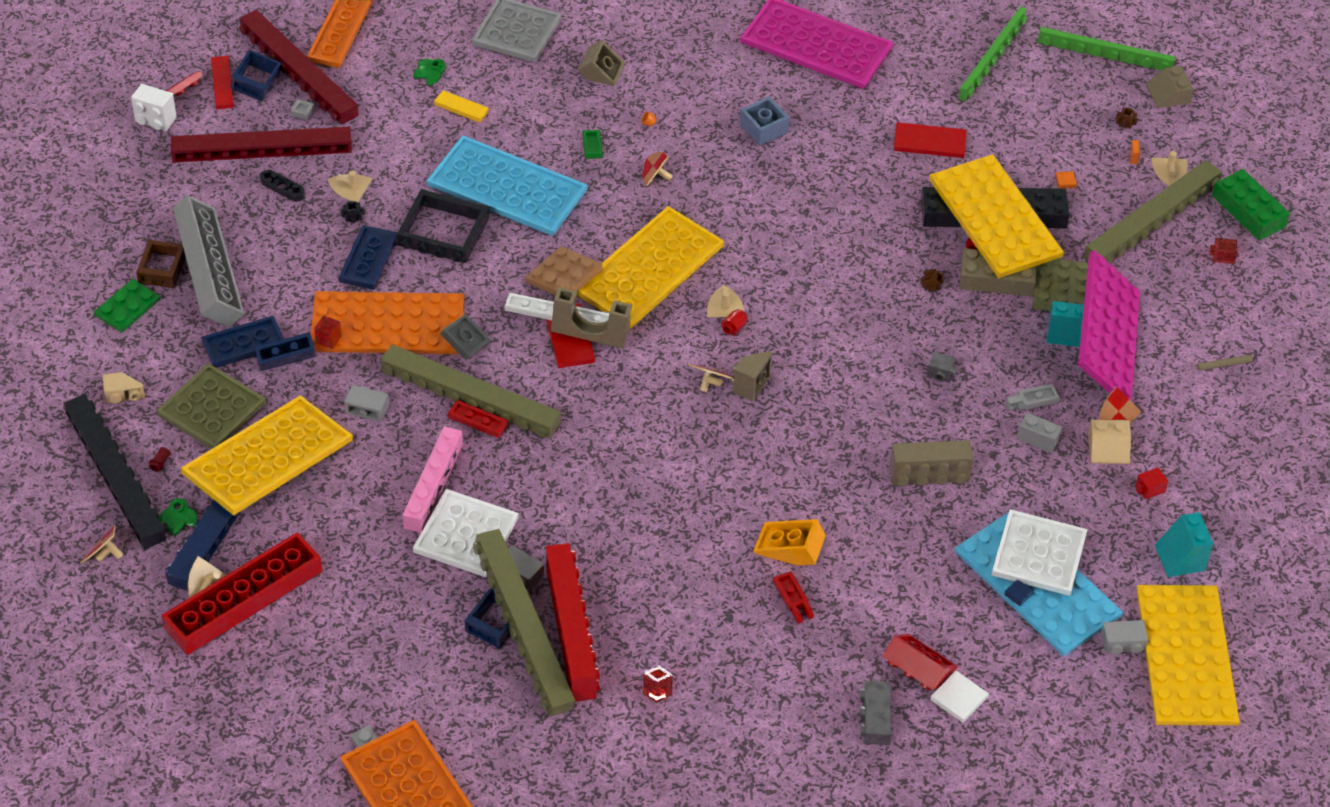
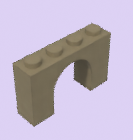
M562 287L558 288L553 304L552 332L624 349L629 334L632 304L614 300L607 321L601 323L591 322L577 312V291Z

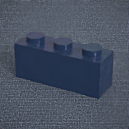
M310 332L254 347L260 371L316 357Z

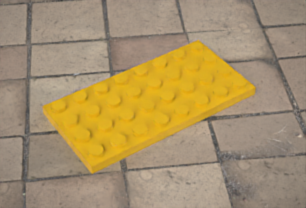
M993 154L929 175L930 182L998 279L1063 257L1064 251Z
M667 206L602 262L603 269L579 289L577 295L605 313L610 312L614 300L632 304L629 329H631L724 246V240Z
M300 395L181 467V474L232 515H235L353 441V435Z
M1137 585L1140 618L1144 620L1148 638L1145 653L1155 724L1239 725L1240 721L1217 585Z

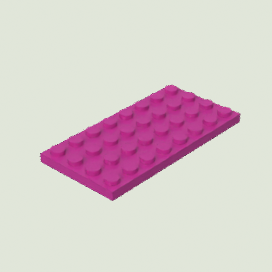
M768 0L740 38V42L862 89L867 86L893 48L892 41L782 0Z
M1094 250L1089 253L1078 366L1109 394L1118 387L1131 400L1140 291L1126 277H1123L1114 266L1108 263L1103 256Z

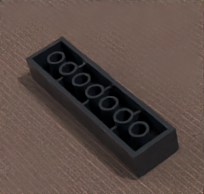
M922 187L921 212L923 227H962L935 187ZM1018 188L1046 228L1067 229L1070 214L1066 188Z

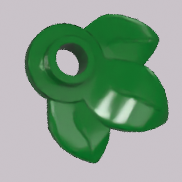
M422 59L417 62L419 67L414 71L413 78H426L427 85L431 86L444 73L445 62L442 59Z
M176 498L171 501L167 509L161 512L158 520L159 522L163 521L173 535H177L184 525L195 527L197 514L189 508L188 503L184 499ZM181 505L180 509H175L176 506Z

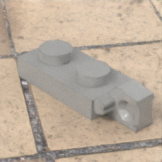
M1048 384L1018 391L1013 397L1007 398L1005 406L1008 411L1018 408L1019 410H1026L1059 403L1060 397L1054 385Z

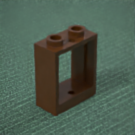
M148 240L136 271L138 282L146 285L175 288L186 258L183 245ZM152 254L175 256L171 270L147 268Z

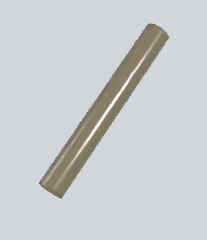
M1252 355L1198 363L1197 368L1201 371L1249 363L1253 361Z

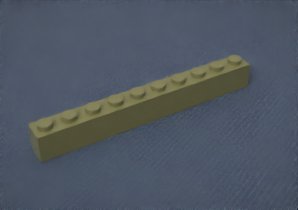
M1205 160L1086 245L1084 258L1088 260L1089 253L1096 250L1111 264L1113 259L1121 257L1128 248H1134L1139 240H1145L1153 230L1157 231L1164 222H1170L1175 214H1181L1186 206L1189 204L1193 205L1200 196L1204 197L1211 188L1215 187V183L1221 180L1222 171Z
M393 344L381 358V370L388 376H396L403 382H411L420 389H428L438 396L443 395L450 398L453 402L459 400L508 420V423L515 424L522 430L535 432L540 437L551 438L561 423V411Z
M500 529L477 534L473 543V550L476 555H479L481 568L483 571H486L489 587L493 588L496 603L503 610V619L506 623H509L510 635L513 640H516L519 656L523 657L526 663V672L533 679V688L536 693H539L542 709L546 710L549 717L572 710L575 704L574 696Z

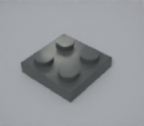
M466 314L444 328L440 333L465 360H468L491 342V339Z

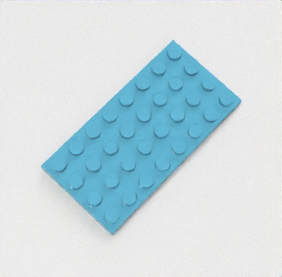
M463 135L427 179V186L459 199L489 206V211L551 236H554L588 190V185Z
M1009 512L955 547L954 551L1063 657L1099 633L1103 622H1114L1123 616V611L1078 569L1070 596L1027 585L1033 590V595L1021 606L1004 595L1005 590L1015 581L991 575Z

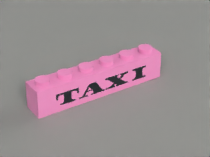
M443 427L402 515L404 529L419 533L423 531L463 445L461 430Z

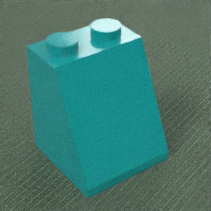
M1052 302L1048 313L1046 343L1080 347L1084 304Z
M1200 512L1181 515L1155 544L1167 577L1205 571L1213 547V541Z

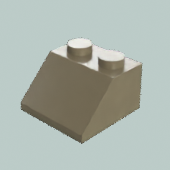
M600 40L587 48L578 71L587 80L615 86L625 62L603 40Z
M1182 66L1165 68L1146 83L1157 108L1189 104L1191 102L1194 89Z
M768 351L743 356L739 363L736 362L732 370L734 373L732 380L733 393L751 401L756 398L771 376L772 352Z

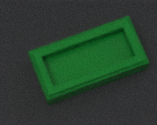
M582 130L585 159L603 158L600 130Z

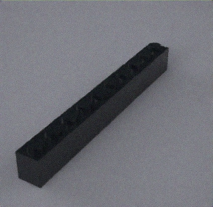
M85 394L63 402L67 417L143 549L145 550L166 541L165 533H167L164 522H159L157 510L151 508V501L148 495L142 493L143 488L140 481H135L132 467H127L125 455L119 453V446L116 440L110 438L112 437L108 426H103L104 421L101 414L95 412L94 402L88 400Z

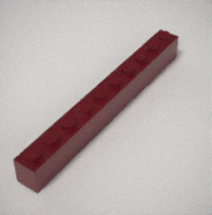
M254 10L239 18L240 32L243 35H247L251 43L256 44L263 54L266 53L269 58L281 62L280 70L283 73L286 72L292 82L298 83L300 89L303 92H307L312 101L318 102L324 112L327 111L333 121H338L342 125L359 116L358 104L258 10Z
M350 126L171 136L173 163L352 153Z

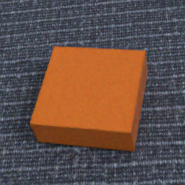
M1132 140L1130 164H1137L1140 154L1139 140Z
M1073 171L1056 172L1055 178L1058 188H1076L1077 183Z

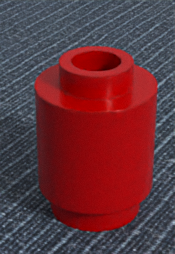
M741 309L732 311L721 323L723 331L728 335H736L746 324L747 315Z

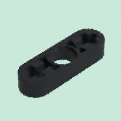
M264 170L260 173V182L263 186L295 202L304 199L305 191L303 186L272 170ZM280 184L287 185L285 188L278 187Z

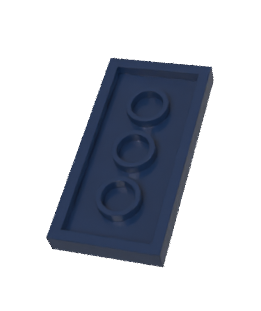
M362 225L339 275V282L374 290L396 243L398 232Z
M274 315L201 337L212 366L216 368L254 357V347L284 339Z

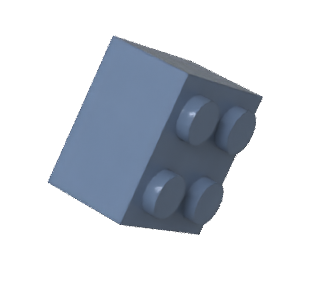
M770 96L740 110V125L759 146L789 131L790 117Z

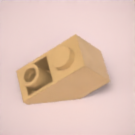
M123 372L103 375L106 403L117 404L121 401H137L145 398L143 384Z

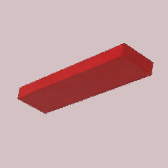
M228 55L211 57L216 110L234 108L232 89L230 88Z

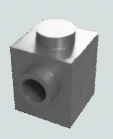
M934 352L929 363L927 376L935 378L937 381L949 382L951 376L955 377L958 367L955 366L956 358Z

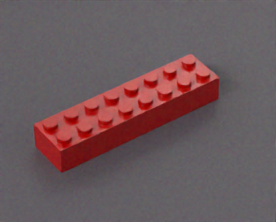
M296 532L162 614L164 629L183 652L189 655L323 572L321 557Z
M570 543L546 546V572L568 685L575 702L596 699V691H600L599 668L595 665L596 653L595 650H592L593 638L588 630L590 628L589 618L585 616L586 604L581 596L583 595L582 584L578 581L579 569L578 566H575V550L571 551Z

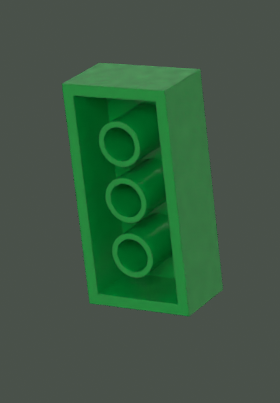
M1244 169L1215 183L1212 196L1259 241L1287 226L1290 212Z

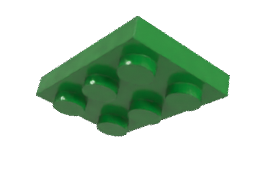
M131 279L94 311V316L122 333L160 301L161 298L157 293Z

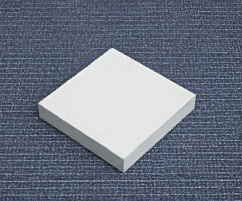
M955 671L931 695L930 700L964 723L988 698L989 693L958 671Z

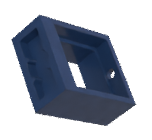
M249 49L232 75L230 88L263 101L280 74L281 62ZM249 66L271 74L265 84L243 76Z
M490 588L465 619V631L500 649L510 636L509 623L500 631L480 620L493 603L497 604L493 588Z

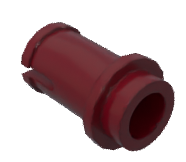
M165 447L159 448L155 457L150 459L149 468L154 472L163 470L164 463L171 455V452Z

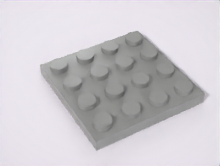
M496 0L473 37L472 45L536 63L561 21V14L514 0Z

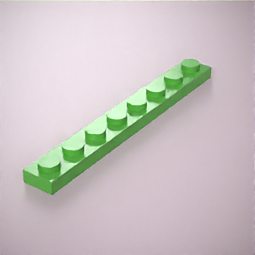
M1020 6L960 87V100L966 101L968 97H972L975 87L980 86L983 76L986 77L988 75L990 67L995 66L998 56L1003 55L1005 46L1011 44L1013 35L1017 36L1020 26L1025 25L1027 21L1026 8Z
M1044 27L1040 28L1037 42L1043 45H1051L1061 49L1073 50L1078 53L1091 54L1096 57L1100 56L1161 71L1165 68L1173 67L1175 56Z

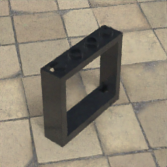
M421 189L397 233L398 245L405 247V249L418 250L420 253L433 254L438 258L444 257L452 259L454 262L467 263L489 219V206ZM422 206L475 219L476 222L463 247L408 233Z

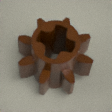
M1122 108L1121 112L1117 111L1116 124H1120L1122 128L1131 129L1132 125L1137 124V113L1133 109Z
M936 269L924 271L925 276L921 277L922 287L928 289V292L940 290V285L944 282L941 272H936Z

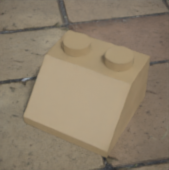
M1091 420L1088 430L1091 463L1130 464L1131 430L1129 420Z

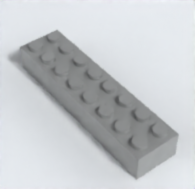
M186 195L173 210L200 313L205 318L230 327L244 315V310L216 210L214 207Z

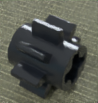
M350 201L343 205L344 209L341 210L342 217H345L346 222L355 223L358 220H362L364 207H360V202Z

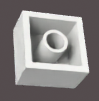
M141 83L131 96L135 121L140 125L145 124L156 130L167 131L177 118L173 93Z

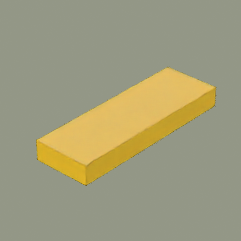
M444 90L434 100V105L479 123L489 112L488 107Z

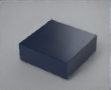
M1016 580L1005 590L1004 595L1021 606L1033 595V590L1020 580Z

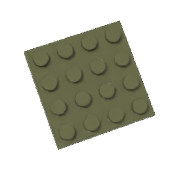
M1055 259L1037 265L1032 309L1049 311L1053 301L1084 304L1088 263Z
M207 363L159 407L156 412L162 419L210 449H213L231 438L267 404L265 397Z

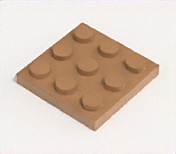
M560 246L526 275L525 280L529 284L556 296L559 287L578 291L603 269V266L598 261Z

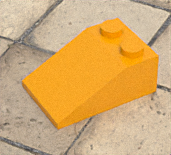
M818 519L764 522L753 552L757 555L797 566L815 565L826 534Z

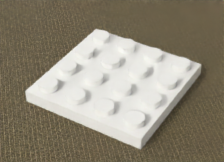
M446 489L416 541L413 553L487 578L486 571H483L481 568L479 555H476L473 550L476 535L499 528L506 542L519 518V513Z
M1009 510L991 576L1011 581L1020 580L1026 585L1070 596L1088 529Z

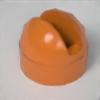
M646 111L642 116L641 123L650 127L656 123V116Z

